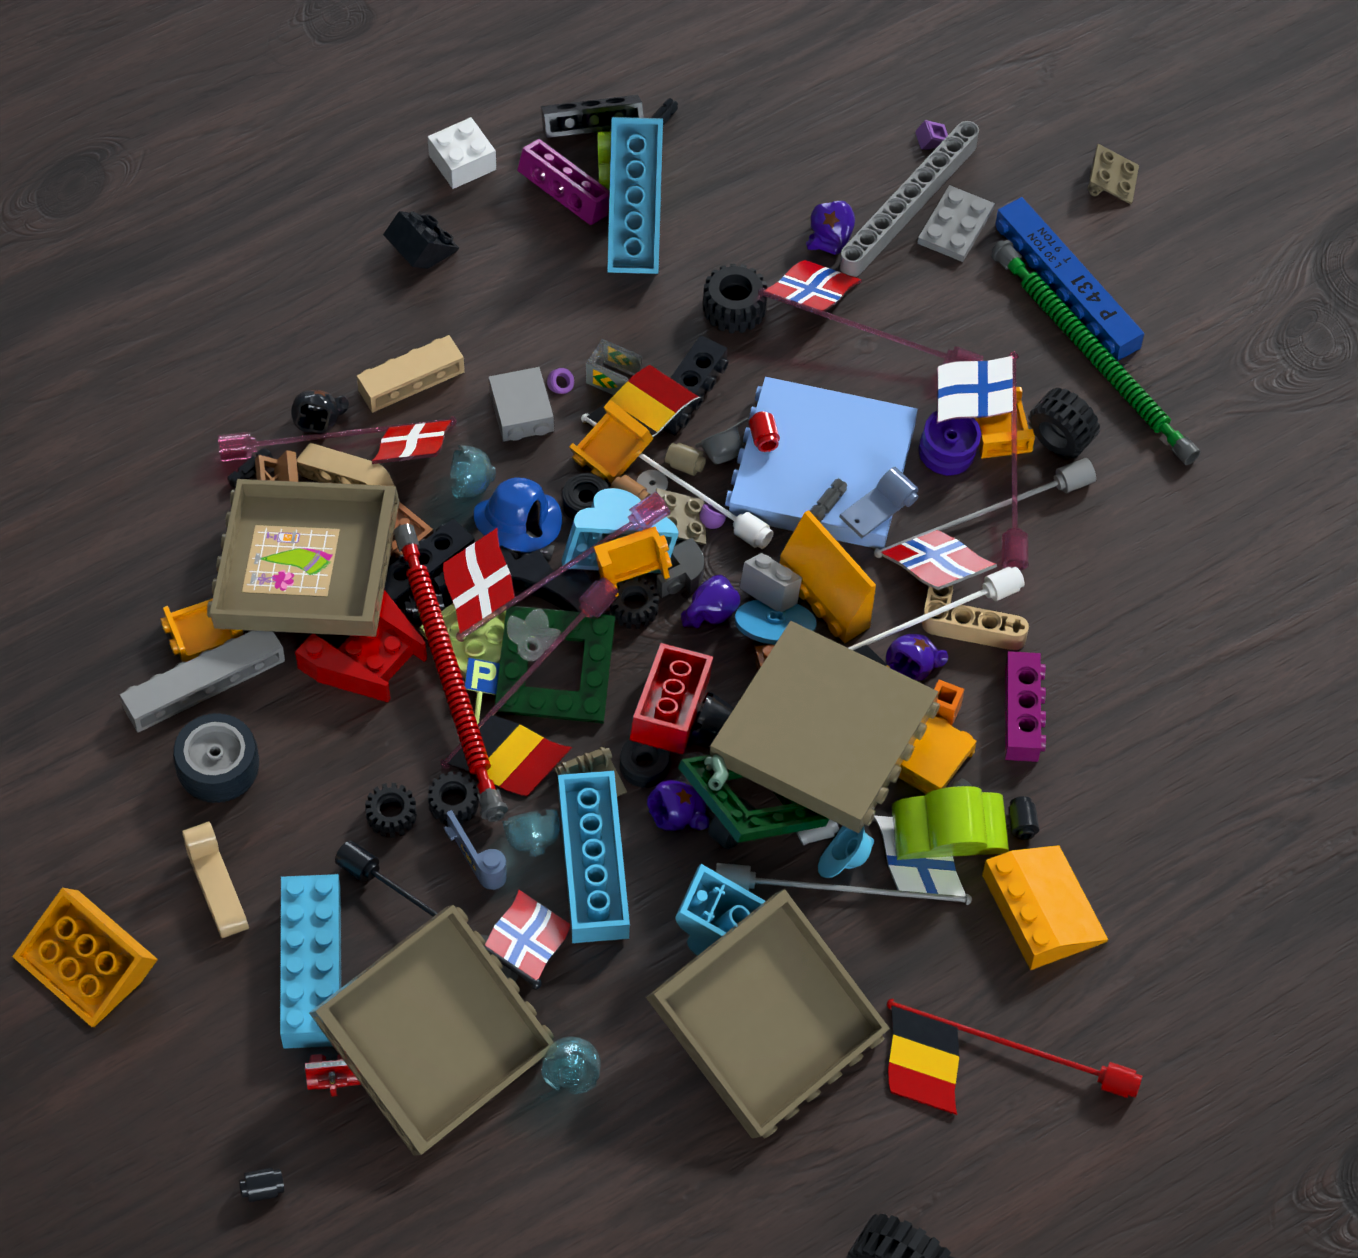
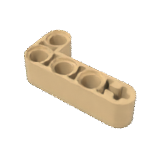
M308 444L296 459L297 471L301 476L321 483L395 486L388 471L382 465L373 464V461L320 445Z
M953 585L941 590L929 586L923 615L950 604ZM959 605L936 615L939 619L929 618L922 621L923 629L929 634L1009 650H1019L1024 647L1029 630L1027 620L1021 616Z
M210 821L183 830L182 834L190 862L220 937L225 938L249 929L246 916L219 852L217 839Z

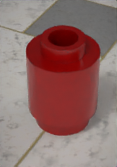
M764 411L755 413L749 420L754 445L761 452L775 450L779 445L780 436L774 416Z

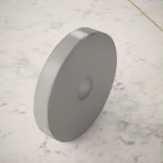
M647 470L642 472L637 478V482L647 488V492L651 494V499L656 498V488L668 489L667 477L660 471Z

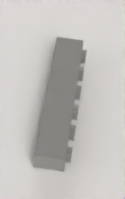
M249 630L248 633L238 638H231L213 650L202 652L198 657L188 662L179 663L173 669L163 674L154 675L150 680L138 686L129 687L124 693L120 694L123 709L137 733L285 662L283 647L273 631Z

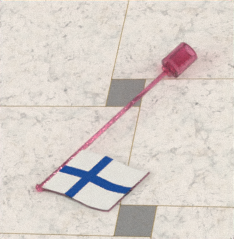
M1011 352L1008 357L990 361H960L938 366L937 424L951 419L988 418L1011 413L1012 528L1002 534V567H1017L1019 570L1026 569L1029 566L1028 534L1018 528L1016 359L1019 356L1016 352Z

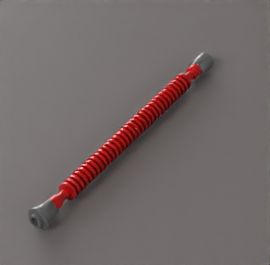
M411 524L400 525L394 529L393 534L399 552L402 551L405 561H408L410 566L406 575L422 620V625L424 626L423 628L471 774H476L479 781L477 787L480 793L478 800L482 809L480 815L482 819L495 822L504 817L508 807L506 803H503L499 789L496 790L493 780L489 779L487 770L491 768V764L426 566L420 565L418 559L420 557L418 550L420 545L414 526Z

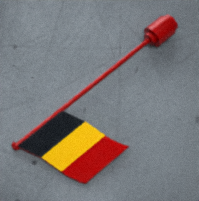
M894 999L887 1001V1008L890 1010L892 1008L893 1039L888 1066L889 1088L891 1093L957 1115L955 1086L959 1063L958 1030L1099 1076L1097 1082L1102 1084L1101 1090L1125 1098L1129 1096L1136 1098L1143 1076L1136 1074V1070L1109 1062L1108 1067L1102 1065L1101 1071L896 1003Z

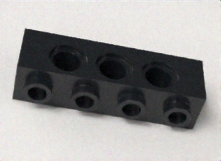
M638 95L541 106L543 131L546 138L609 131L612 126V117L643 118L642 101Z
M700 335L670 377L700 398L681 409L662 430L676 436L681 428L684 429L688 425L693 410L700 408L705 393L713 389L719 373L723 374L729 364L727 347Z
M454 519L447 524L440 525L435 533L427 539L419 541L420 546L418 550L420 557L418 559L420 564H426L424 566L428 569L432 585H434V578L443 572L444 562L475 543V538ZM403 554L388 567L384 588L399 609L404 607V600H408V594L412 593L406 575L410 566L408 561H405Z

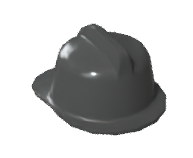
M749 418L742 420L726 431L701 440L695 445V448L702 447L714 464H721L734 459L739 454L742 446L738 427L748 421Z

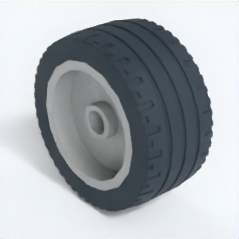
M221 713L202 715L186 724L175 740L173 759L177 777L183 788L193 797L212 803L230 801L240 797L241 794L243 795L254 783L259 769L257 743L251 730L240 719Z

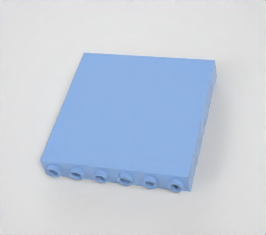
M765 377L763 386L757 387L755 401H758L757 407L752 406L749 420L757 412L771 413L774 416L780 436L779 445L773 451L761 452L754 445L750 428L746 427L743 438L746 446L745 449L740 448L737 460L740 467L739 470L734 469L731 485H734L733 491L728 490L725 506L729 507V512L735 516L750 512L769 526L794 531L803 514L808 510L810 511L814 505H817L816 502L828 488H831L834 480L839 478L847 483V490L841 497L839 496L837 503L825 514L824 519L820 523L837 541L875 549L879 548V550L885 548L892 516L862 539L839 516L876 488L879 480L891 468L896 467L902 473L904 472L918 409Z

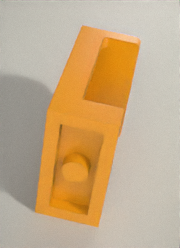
M1021 387L1013 388V411L1011 413L988 418H975L981 430L978 446L981 458L1030 453L1033 451L1035 435L1033 429L1028 428L1021 400L1023 393Z
M609 400L603 407L606 411L603 418L578 446L572 443L569 448L574 454L572 459L581 467L587 465L592 469L591 474L597 475L609 484H612L615 478L620 477L650 444L653 437L646 427L612 400Z
M656 526L594 546L600 579L608 599L619 596L616 584L618 582L657 569L661 570L664 579L670 578L668 568L672 567V563L667 552L669 551L668 543L664 535L659 536Z
M213 599L172 613L168 606L163 607L164 617L160 618L165 634L171 633L173 638L169 640L174 655H180L182 662H188L206 650H213L231 638H238L244 635L243 630L214 628L212 619L207 615L208 602Z
M936 716L934 719L929 718L927 720V729L921 740H915L913 744L915 746L914 751L908 761L903 760L900 767L902 770L898 777L925 794L933 790L946 788L967 757L973 756L977 742L969 733L954 728L947 720Z

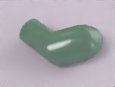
M714 754L713 756H707L704 764H708L706 767L708 771H714L713 776L708 782L709 787L714 791H718L728 779L729 773L723 757Z

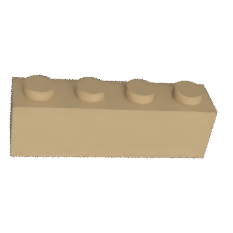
M450 335L441 339H435L430 344L418 349H412L407 354L395 359H389L384 364L372 369H366L357 375L358 391L373 413L464 373V357Z

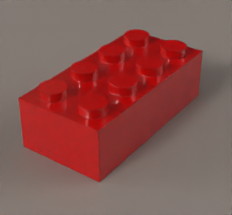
M660 643L633 716L630 741L684 754L710 680L713 656Z

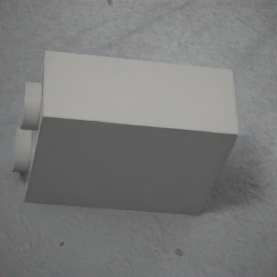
M540 367L489 376V393L503 442L509 440L516 441L524 437L541 436L554 432V416Z

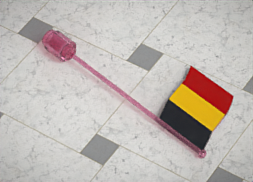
M602 577L599 581L596 580L578 599L581 604L579 609L582 612L478 723L491 764V768L487 770L489 779L493 780L494 785L505 791L528 797L572 747L549 741L518 723L494 716V714L585 616L599 618L616 599L615 595L619 591L606 578ZM461 743L445 760L441 759L440 761L443 768H449L451 765L470 772Z

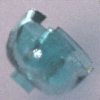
M459 445L458 448L460 450L454 451L450 478H455L457 487L451 486V490L456 498H475L482 495L488 489L490 482L495 480L496 469L495 466H491L490 458L486 452L477 447Z
M554 809L546 810L547 815L541 816L538 811L510 817L508 821H502L507 841L516 850L529 852L530 857L545 854V848L553 845L559 837L560 820L558 811Z
M563 1037L551 1044L545 1053L541 1074L545 1082L554 1089L560 1090V1086L572 1088L569 1092L571 1094L586 1093L597 1084V1080L600 1077L601 1058L595 1046L589 1041L579 1037Z

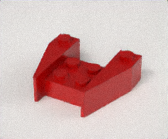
M385 590L376 637L350 635L336 649L312 633L295 651L298 669L317 682L384 702L390 701L388 681L412 655H415L424 662L427 660L426 642Z

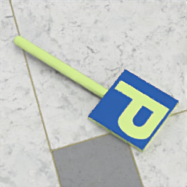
M468 658L465 687L466 690L477 692L475 718L479 726L482 693L496 695L500 663Z

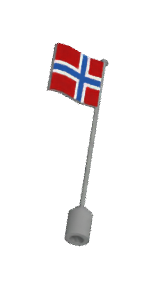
M1088 458L1070 463L1056 469L1054 481L883 549L879 550V548H876L874 555L877 558L883 556L902 566L922 583L941 590L997 567L996 563L978 556L959 540L941 531L1055 486L1058 490L1068 493L1096 482L1094 467Z

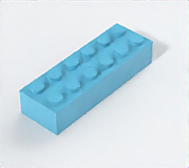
M612 117L608 272L658 274L663 119Z
M614 771L558 775V794L572 943L629 939L630 922Z
M339 875L281 877L280 1035L283 1048L333 1046L309 1012L341 988V888Z

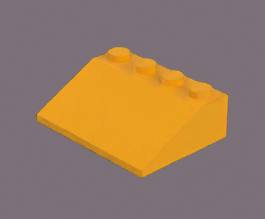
M809 510L806 511L780 555V564L802 577L799 597L803 600L806 599L811 605L814 614L818 618H822L828 624L830 632L835 637H839L845 644L870 628L876 584Z
M1059 845L1012 850L985 861L982 876L1030 970L1108 942L1100 922Z
M62 888L12 956L91 1027H95L143 981L158 960L80 891Z

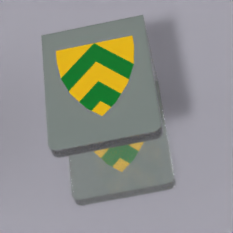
M601 339L586 363V383L615 395L628 381V378L602 367V364L605 363L630 375H635L642 370V356Z

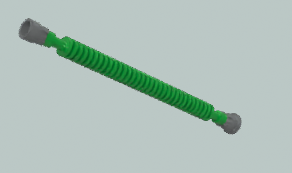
M1010 240L997 242L992 248L991 258L1023 280L1021 287L1070 338L1075 346L1082 351L1098 371L1107 378L1108 382L1115 387L1141 418L1153 428V431L1155 433L1162 432L1167 437V442L1172 446L1171 450L1184 465L1193 463L1201 453L1198 447L1187 436L1184 437L1179 431H1175L1169 425L1171 418L1154 402L1149 394L1108 352L1079 318L1071 312L1036 272L1029 273L1026 270V265L1020 259L1022 258L1021 255L1013 248V243Z

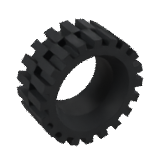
M875 1214L869 1219L846 1258L955 1257L949 1256L951 1252L946 1247H941L939 1245L940 1241L935 1237H928L926 1231L920 1227L916 1229L912 1227V1223L906 1220L900 1222L898 1217L891 1215L889 1218L886 1214H880L879 1216Z

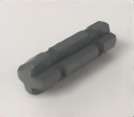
M839 478L835 479L831 484V488H828L816 502L817 505L811 508L810 512L819 522L824 519L825 514L837 503L839 496L841 497L846 492L847 483Z

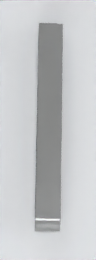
M963 121L958 124L843 247L840 261L841 273L853 277L859 276L975 151L979 128L974 122Z

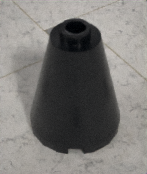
M708 691L702 701L704 705L698 711L688 739V743L706 747L711 746L734 710V707Z

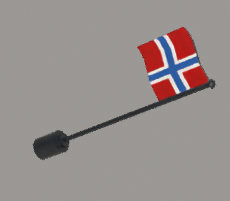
M352 840L345 842L335 856V863L361 882H366L376 877L434 917L438 914L379 873V859ZM518 890L512 906L495 924L484 947L490 955H495L501 964L532 984V989L537 990L542 985L540 977L547 963L564 944L571 924Z

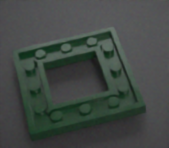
M507 605L495 713L604 724L615 616ZM531 637L585 642L579 692L526 687Z
M710 755L681 759L678 767L737 843L826 827L828 824V818L774 791L773 793L783 805L748 811L726 783L718 791H714L709 787L708 782L713 776L714 771H708L706 769L708 764H704V761ZM727 769L729 773L727 780L744 778V776Z

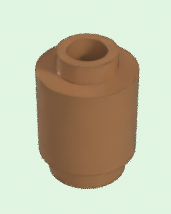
M627 475L616 477L610 488L621 489L634 494L643 502L644 506H646L651 496L647 492V488Z

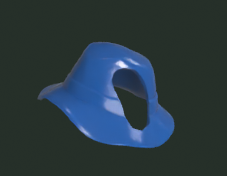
M511 478L500 483L490 499L482 501L475 506L474 520L478 530L484 536L497 528L501 546L520 552H533L544 548L557 538L562 525V513L557 501L552 496L544 494L539 484L527 478ZM536 500L540 503L539 527L542 531L541 537L538 538L530 537L526 533L525 525L530 508Z

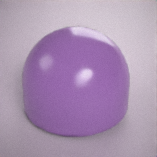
M565 368L551 371L547 377L548 388L558 394L568 393L574 386L572 373ZM557 376H562L566 379L567 386L565 388H560L557 385Z
M704 504L699 514L701 522L709 529L721 527L727 517L709 504Z

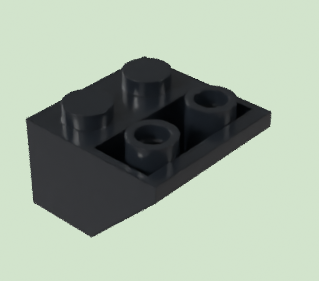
M399 211L383 234L412 267L429 269L456 253L459 249L453 242V236L447 231L442 230L438 226V220L429 214L420 215L413 211L410 213Z

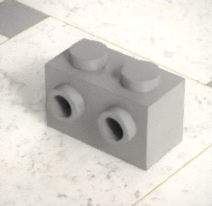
M760 553L744 562L740 589L775 611L783 612L797 604L802 577L774 561L768 555Z

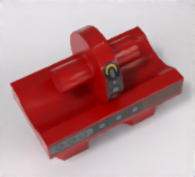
M322 1054L311 1055L309 1063H305L308 1090L330 1088L331 1097L337 1096V1088L360 1085V1082L339 1054L337 1055L338 1060L326 1061V1056Z

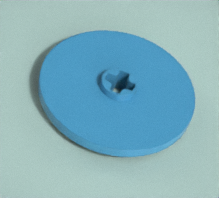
M753 600L740 606L735 614V624L741 633L753 640L775 645L790 621L813 632L816 630L814 615L799 604L779 612L759 600Z

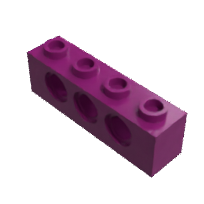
M540 139L522 149L517 169L519 173L589 225L607 216L610 191Z
M1008 651L1005 663V760L1038 762L1040 752H1045L1046 735H1041V727L1045 728L1046 711H1041V704H1045L1046 688L1041 687V680H1045L1046 666L1041 664V653ZM1021 705H1027L1030 708H1024ZM1021 729H1028L1031 732H1024Z

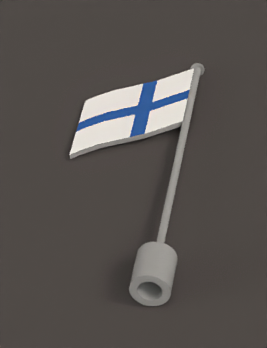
M874 816V820L882 834L888 868L897 890L756 878V872H750L751 866L716 863V873L748 891L749 889H754L755 883L957 901L966 902V905L972 902V897L969 894H965L959 880L953 856L897 860L893 817Z

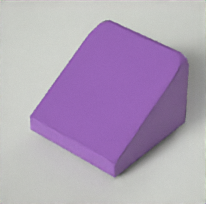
M925 120L916 130V136L921 149L937 148L948 136L944 124Z

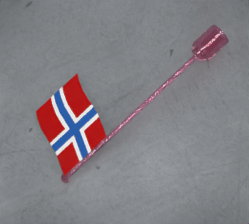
M807 260L794 265L774 285L766 290L761 288L758 291V295L761 298L765 296L944 358L943 364L960 361H983L984 358L983 355L954 346L953 350L948 349L947 353H943L825 312L837 304L849 289L861 283L862 279Z

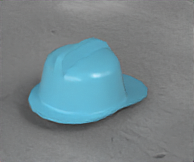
M845 826L841 827L836 837L820 857L818 872L822 877H834L844 868L852 869L866 862L871 853L874 839L865 833L864 826L860 833Z

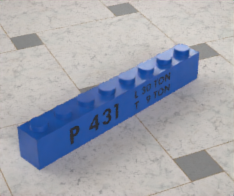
M1023 197L998 209L995 223L998 232L1013 243V248L1017 252L1019 251L1026 259L1028 266L1036 270L1043 281L1052 288L1071 312L1079 318L1117 361L1141 349L1144 332Z

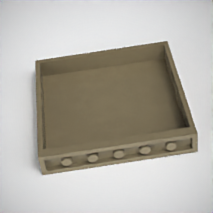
M785 889L771 896L646 997L752 1139L761 1136L765 1139L778 1129L776 1124L781 1119L788 1120L798 1113L800 1109L797 1106L804 1100L810 1102L821 1093L819 1088L824 1083L831 1084L841 1077L842 1072L840 1070L847 1064L851 1067L864 1057L862 1052L867 1047L873 1049L885 1039L883 1034L890 1029Z
M454 905L445 907L309 1012L413 1155H422L556 1047V1044L553 1042V1033L546 1025L540 1024L535 1017L537 1012L528 1001L524 1002L518 994L520 992L518 985L513 979H507L501 970L503 966L495 955L489 954L484 947L486 943L483 937L477 931H472L467 924V915L461 908H456Z

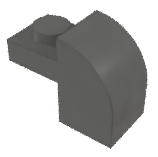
M693 538L674 546L670 558L672 563V569L669 570L670 578L664 579L662 573L657 575V591L662 598L669 594L678 593L683 587H686L691 595L702 584L704 555Z

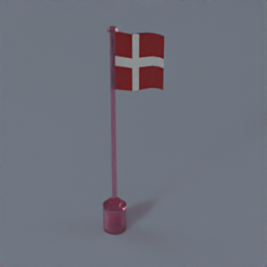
M451 416V419L256 441L255 436L250 437L249 432L218 435L220 460L229 461L251 458L252 452H257V446L377 432L386 433L382 437L379 452L372 460V464L436 457L443 447L446 432L451 424L452 426L456 425L457 420L454 416Z
M654 492L629 509L631 515L627 517L629 520L627 524L594 546L613 540L632 526L635 530L639 528L641 530L648 529L669 516L671 512L661 496ZM498 528L444 562V579L456 608L459 626L456 639L463 642V638L595 552L594 546L517 597H515L511 573L500 549Z

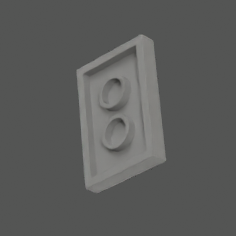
M949 185L919 235L917 244L963 262L992 214L995 203Z

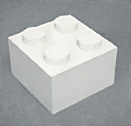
M472 117L428 136L429 156L452 189L496 170V151Z

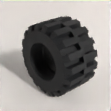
M730 264V267L723 265L720 266L719 271L713 270L711 276L706 278L703 292V311L705 312L706 319H710V324L712 326L718 325V329L721 331L727 329L729 333H734V331L743 333L745 329L752 330L755 328V324L759 325L762 322V317H765L767 307V295L763 294L766 292L764 290L767 289V283L763 281V276L760 273L756 274L754 268L747 269V265L741 264V267L736 266V264ZM739 296L744 298V300L732 301L726 297Z
M1051 389L1028 415L1029 425L1041 444L1056 455H1061L1064 458H1076L1100 432V424L1093 409L1085 400L1067 389Z

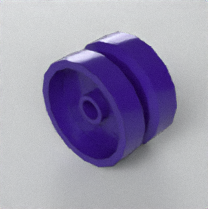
M937 411L933 412L926 420L918 447L920 459L926 467L938 474L946 476L958 475L966 471L973 463L980 443L981 430L975 418H960L937 424Z

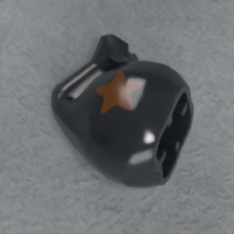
M322 390L304 391L297 395L293 401L291 409L293 423L299 430L304 432L326 433L334 427L338 415H342L347 411L349 402L345 395L334 398L328 392Z

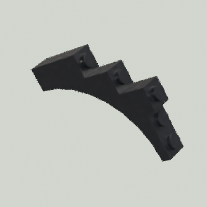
M500 545L512 576L514 591L542 598L562 611L610 615V608L583 569H565L562 567L558 572L554 573L539 549L532 553H525L515 560L508 548ZM444 572L434 578L435 593L441 592L443 599L451 596L445 583Z

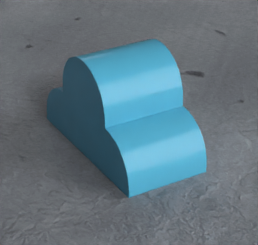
M604 489L594 496L591 508L583 509L576 514L562 556V566L565 569L599 570L594 546L656 526L659 536H665L669 547L667 552L671 558L679 532L675 524L664 515L646 511L643 502L634 494L621 489ZM657 569V570H654V571H651V572H648V573H662V572H661L660 569Z
M701 864L694 874L675 919L679 927L689 934L687 940L688 947L698 956L763 904L765 900Z

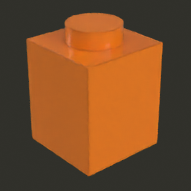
M938 680L934 689L939 692L937 703L940 704L936 717L944 718L953 726L962 705L964 689Z

